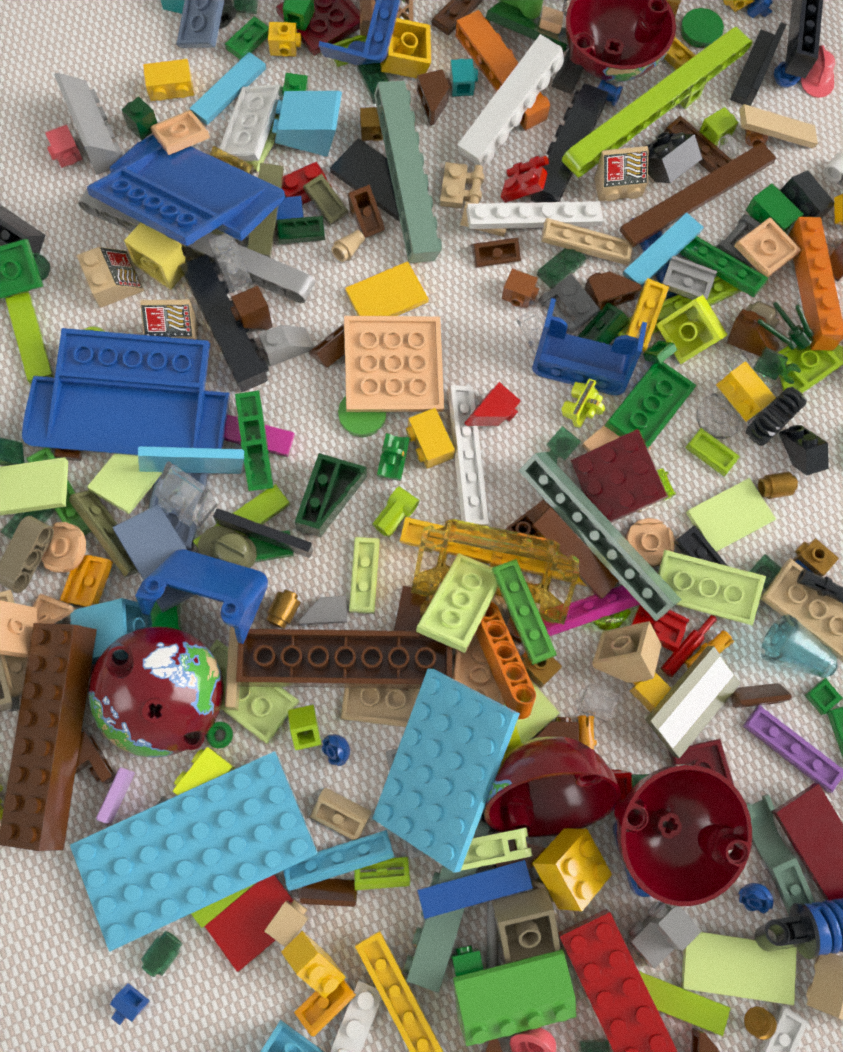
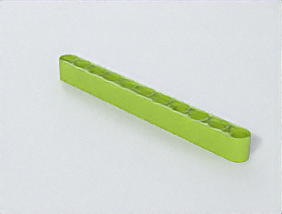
M738 27L732 28L572 146L562 157V162L578 178L583 176L599 163L602 151L619 149L742 57L751 47L752 40Z

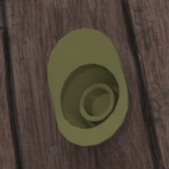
M215 526L209 528L200 536L198 542L200 554L251 568L257 557L256 547L253 542L246 536L227 527Z

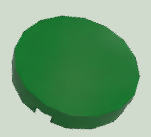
M696 8L687 12L681 22L682 37L687 43L698 48L700 46L708 47L719 39L724 31L722 18L716 12L706 8Z

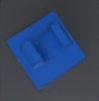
M754 0V2L748 4L747 14L752 18L758 14L766 17L772 13L769 7L773 4V1Z
M128 983L115 995L110 1003L116 1009L111 1019L118 1025H121L125 1018L133 1022L146 1008L150 1000Z

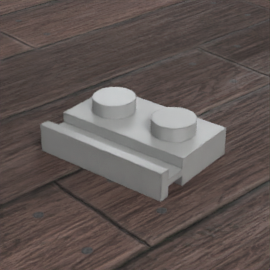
M672 256L662 284L669 287L668 291L694 300L704 295L707 300L717 271Z

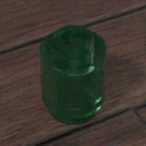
M165 930L162 935L156 937L141 957V961L144 963L142 969L152 977H155L157 974L163 976L179 955V949L183 943L175 935Z

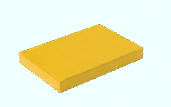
M408 261L345 288V292L358 316H399L429 301Z

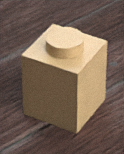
M295 899L292 903L288 900L285 901L265 932L286 947L298 935L310 918L305 914L308 909Z

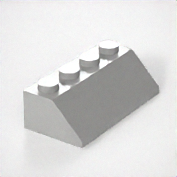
M55 73V79L96 175L109 171V167L123 154L118 142L113 143L111 140L115 136L110 124L105 125L104 123L107 117L103 107H97L96 105L100 101L95 89L90 90L86 80Z

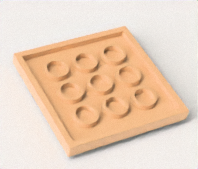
M344 316L346 412H425L436 408L437 412L444 411L440 317Z

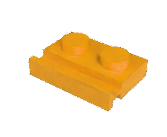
M84 555L82 562L70 571L59 601L79 607L98 604L113 562L106 558Z

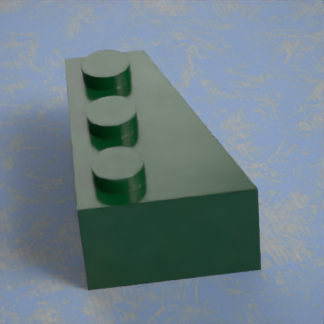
M319 453L295 519L297 531L321 538L367 478V467Z

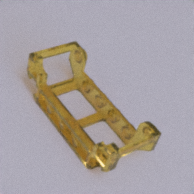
M456 519L445 521V526L434 529L432 525L424 527L411 593L421 596L436 594L439 583H442L451 567L446 564L449 544L454 542L492 550L490 567H496L501 564L503 553L545 561L546 564L541 582L538 584L526 583L534 602L540 604V616L549 623H565L579 576V559L573 554L567 557L559 551L560 544L555 540ZM440 547L436 566L420 572L424 551L432 553L434 548ZM554 571L561 573L564 581L570 582L564 603L549 591ZM498 588L495 595L503 597L500 589Z

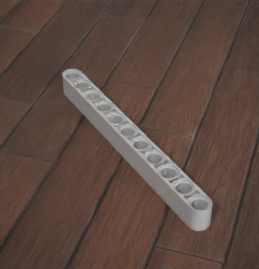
M87 189L78 202L80 208L86 213L130 232L140 223L132 217L93 198L88 194ZM212 233L206 234L188 246L181 244L184 255L196 259L207 254L210 262L215 261L218 269L298 303H305L315 285L314 278L309 274Z

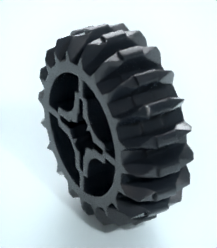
M794 387L786 388L747 427L746 434L759 446L765 445L806 405L807 399Z

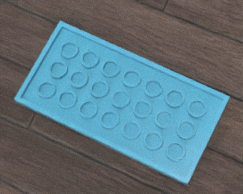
M276 751L70 844L109 952L318 854Z

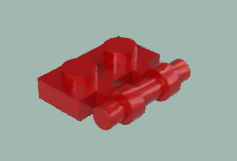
M546 155L542 157L535 156L530 158L528 162H519L513 164L512 168L507 169L506 173L509 178L505 180L500 196L502 200L507 203L542 191L548 174L542 166L549 164L548 157Z

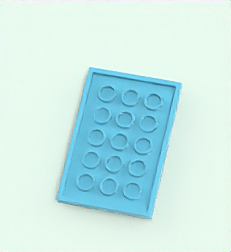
M427 669L372 819L452 872H460L520 713L435 669Z

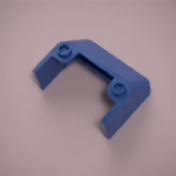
M376 0L366 43L354 41L348 48L319 41L318 46L323 56L354 65L382 62L388 54L401 0Z
M551 298L532 366L533 372L540 377L574 385L575 382L586 384L589 379L596 381L594 387L598 392L615 396L623 394L641 355L647 322L642 321L636 338L622 335L615 338L613 345H608L566 334L567 323L561 318L552 316L556 299Z

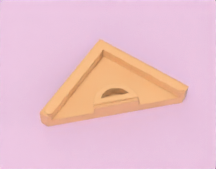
M41 593L33 607L37 608V623L54 624L70 615L76 609L69 604Z

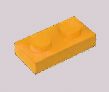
M344 979L326 998L315 991L294 1013L307 1032L314 1037L356 994Z

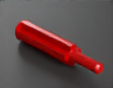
M710 615L698 630H693L679 646V649L660 667L667 676L673 678L685 661L704 641V634L716 622V616Z

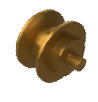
M759 1006L752 1007L746 1012L744 1025L751 1035L761 1040H767L775 1034L777 1023L772 1013Z

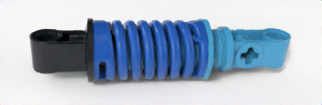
M843 898L812 902L811 904L794 903L790 908L788 918L773 919L757 928L755 932L756 943L761 949L769 952L797 947L801 955L806 959H814L819 955H828L829 953L836 954L839 951L843 952ZM768 929L776 935V942L769 937Z

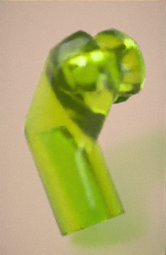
M626 609L614 615L603 616L593 621V623L603 631L620 628L631 614V611Z

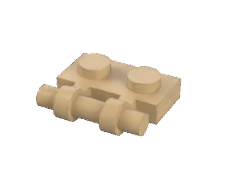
M445 162L440 206L462 209L463 201L479 204L482 199L481 184L484 182L483 166L475 165L474 172L467 173L468 165ZM465 184H472L471 190H465Z

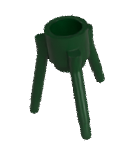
M777 302L773 303V306L791 329L788 332L789 338L763 320L759 319L757 321L763 328L786 343L791 350L795 348L798 351L805 349L813 341L812 336L814 332L810 329L799 304L795 308L803 327L800 325L795 326Z

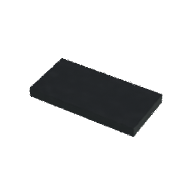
M358 138L330 167V173L354 190L370 185L377 206L400 222L387 158Z

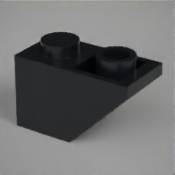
M793 425L789 429L779 432L792 465L803 474L808 476L829 469L828 442L802 425Z

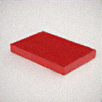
M275 874L257 882L205 925V928L237 973L276 941L265 930L285 901L288 900L291 903L294 901Z

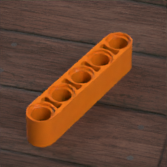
M491 601L475 634L506 707L520 713L518 719H525L531 715L536 699V691L499 608Z

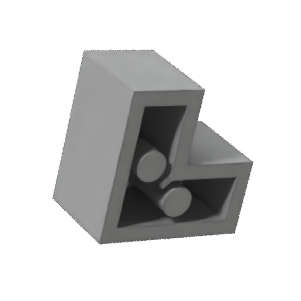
M658 901L648 910L649 916L643 922L637 921L628 930L630 935L625 940L648 966L655 969L674 949L683 951L702 931L680 906Z

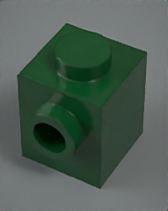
M139 96L121 109L127 127L141 140L152 133L150 127L157 124L154 110Z

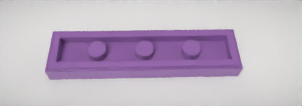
M756 706L744 723L743 727L812 781L818 783L828 793H832L842 779L843 769L762 706Z

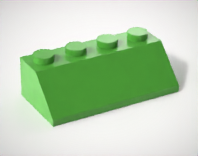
M563 950L453 978L457 1019L466 1047L482 1044L504 1036H511L530 1029H538L541 1026L567 1021L576 1017L575 993Z

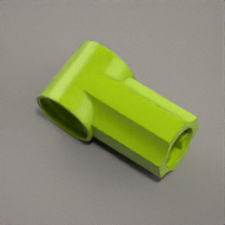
M398 486L389 497L386 507L372 523V526L383 536L390 538L405 517H410L415 511L420 500L401 486Z

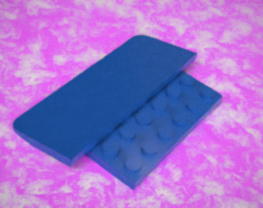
M154 135L138 142L110 166L111 173L87 186L88 194L93 198L185 246L193 244L201 237L211 233L214 229H218L242 241L285 198L283 189L190 146L168 155Z
M61 328L55 378L33 376L24 414L22 439L27 445L33 447L138 455V447L222 449L231 395L227 392L205 391L210 350L209 341Z

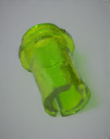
M664 468L658 469L657 471L669 498H672L677 494L674 492L667 476L669 473L668 471L665 472Z

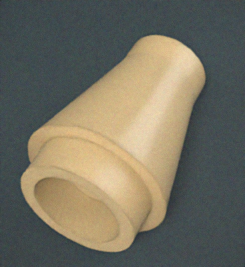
M355 230L353 233L336 240L331 248L334 257L340 262L349 261L359 246L365 241V237L362 232Z

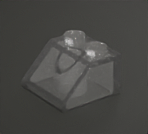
M168 461L165 464L154 492L159 499L157 504L169 513L173 510L179 514L177 518L188 527L193 524L199 529L218 506L212 493L207 487Z

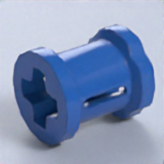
M601 80L598 86L599 89L609 92L606 100L611 102L612 106H615L623 87H616L604 80Z

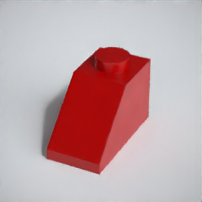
M498 382L464 423L467 426H499L505 420L510 422L518 413V410L515 408L521 400L501 382Z

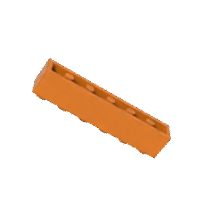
M477 10L457 20L455 36L497 92L517 66L518 61L515 59L512 50L503 43L500 34L491 27L489 20ZM541 92L536 96L533 106L527 108L522 115L520 124L525 131L548 118L550 102Z
M798 217L788 236L801 249V252L793 258L803 312L810 329L814 332L810 348L811 350H835L843 339V319L821 217Z

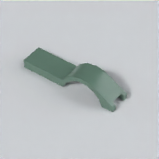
M763 795L762 800L752 805L746 803L751 817L752 842L758 854L769 868L788 915L794 903L811 904L815 902L797 858L786 847L777 831L772 812L775 807L770 795Z

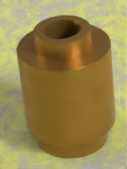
M789 471L768 474L758 480V491L763 498L773 499L792 496L798 488L797 478Z
M287 589L284 592L278 591L267 611L268 617L266 621L281 629H285L286 625H290L301 603L297 600L298 595Z

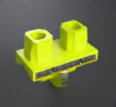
M589 379L586 384L575 382L571 394L572 397L578 399L577 402L565 401L561 408L563 416L571 419L575 427L581 428L586 417L592 419L595 414L601 415L605 411V406L601 403L603 397L598 395L599 392L594 387L596 384L595 380Z

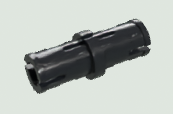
M806 568L800 572L797 578L799 584L817 591V594L822 597L826 595L843 604L842 586L834 583L831 578L827 576L823 578L808 571Z

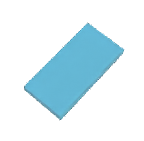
M138 447L139 472L241 474L244 462L243 449Z

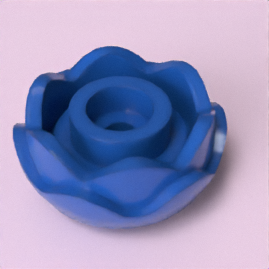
M785 61L781 62L774 69V80L781 87H792L801 78L785 73Z
M327 735L322 741V752L328 756L330 764L344 765L350 756L348 742L341 735Z
M749 883L739 890V903H743L747 910H758L760 913L765 914L769 909L773 908L772 894L765 886L758 883Z

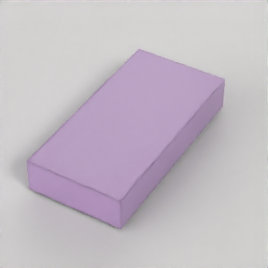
M122 767L118 769L96 820L112 824L135 772Z

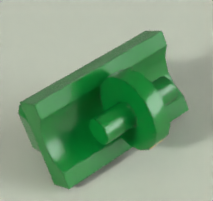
M386 433L377 477L397 481L402 480L410 442L409 437H397Z

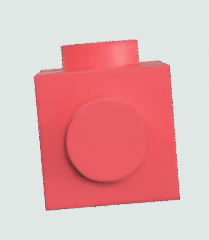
M67 124L45 132L50 142V146L47 149L52 160L58 159L61 168L83 160Z

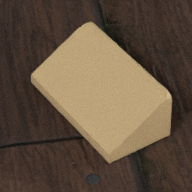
M324 788L316 801L310 818L352 840L359 839L372 812L338 793Z

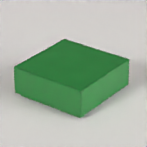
M658 341L646 350L643 356L645 361L661 364L676 352L677 348L674 343Z
M826 678L820 680L804 694L821 715L826 714L843 699Z

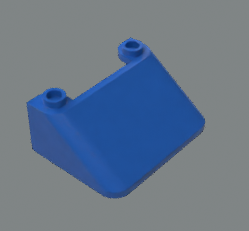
M180 549L173 552L141 583L135 596L144 615L150 614L155 601L163 595L167 586L223 602L221 618L225 624L234 627L238 643L244 644L267 590L268 579L261 571Z

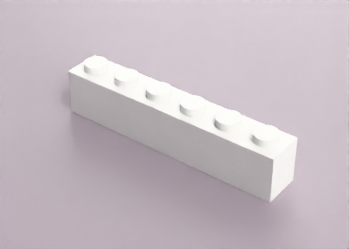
M541 34L538 36L457 144L462 156L483 167L493 159L495 151L506 142L509 132L520 123L522 115L527 108L533 106L539 92L548 86L550 78L555 71L557 72L561 69L564 63L562 47Z

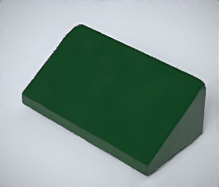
M607 302L578 337L609 345L628 324L629 319L622 310Z

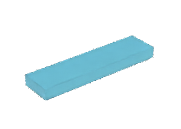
M248 52L190 107V110L199 120L208 125L240 95L242 87H248L266 70V63Z
M686 213L623 271V276L639 283L643 287L647 278L651 279L670 262L672 256H676L702 232L704 227Z
M387 830L318 851L317 855L283 870L288 891L395 858Z

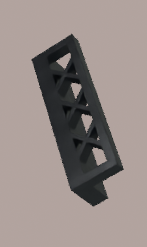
M781 22L775 34L760 30L731 95V101L751 106L787 24Z

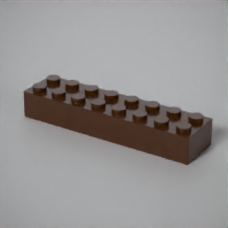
M33 624L1 820V846L33 851L64 850L97 629L74 624Z
M249 629L244 644L238 643L236 683L242 687L420 689L427 669H435L452 678V647L416 631Z

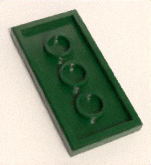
M503 1L498 2L487 10L485 18L491 22L533 40H536L541 34L562 47L563 52L569 48L566 28L564 27L561 28L560 34L541 29L539 27L540 17L536 19L527 18L519 8Z

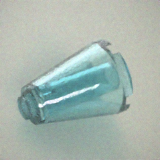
M789 614L781 617L784 621L780 624L774 623L770 627L761 647L765 649V654H761L764 660L821 678L832 676L838 668L837 657L795 617Z

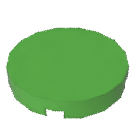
M346 396L339 404L338 416L340 424L353 436H372L385 424L386 412H346Z

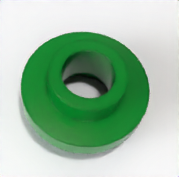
M215 722L206 734V739L212 747L222 749L231 743L233 730L225 722ZM220 730L224 731V738L217 740L215 737L216 733Z

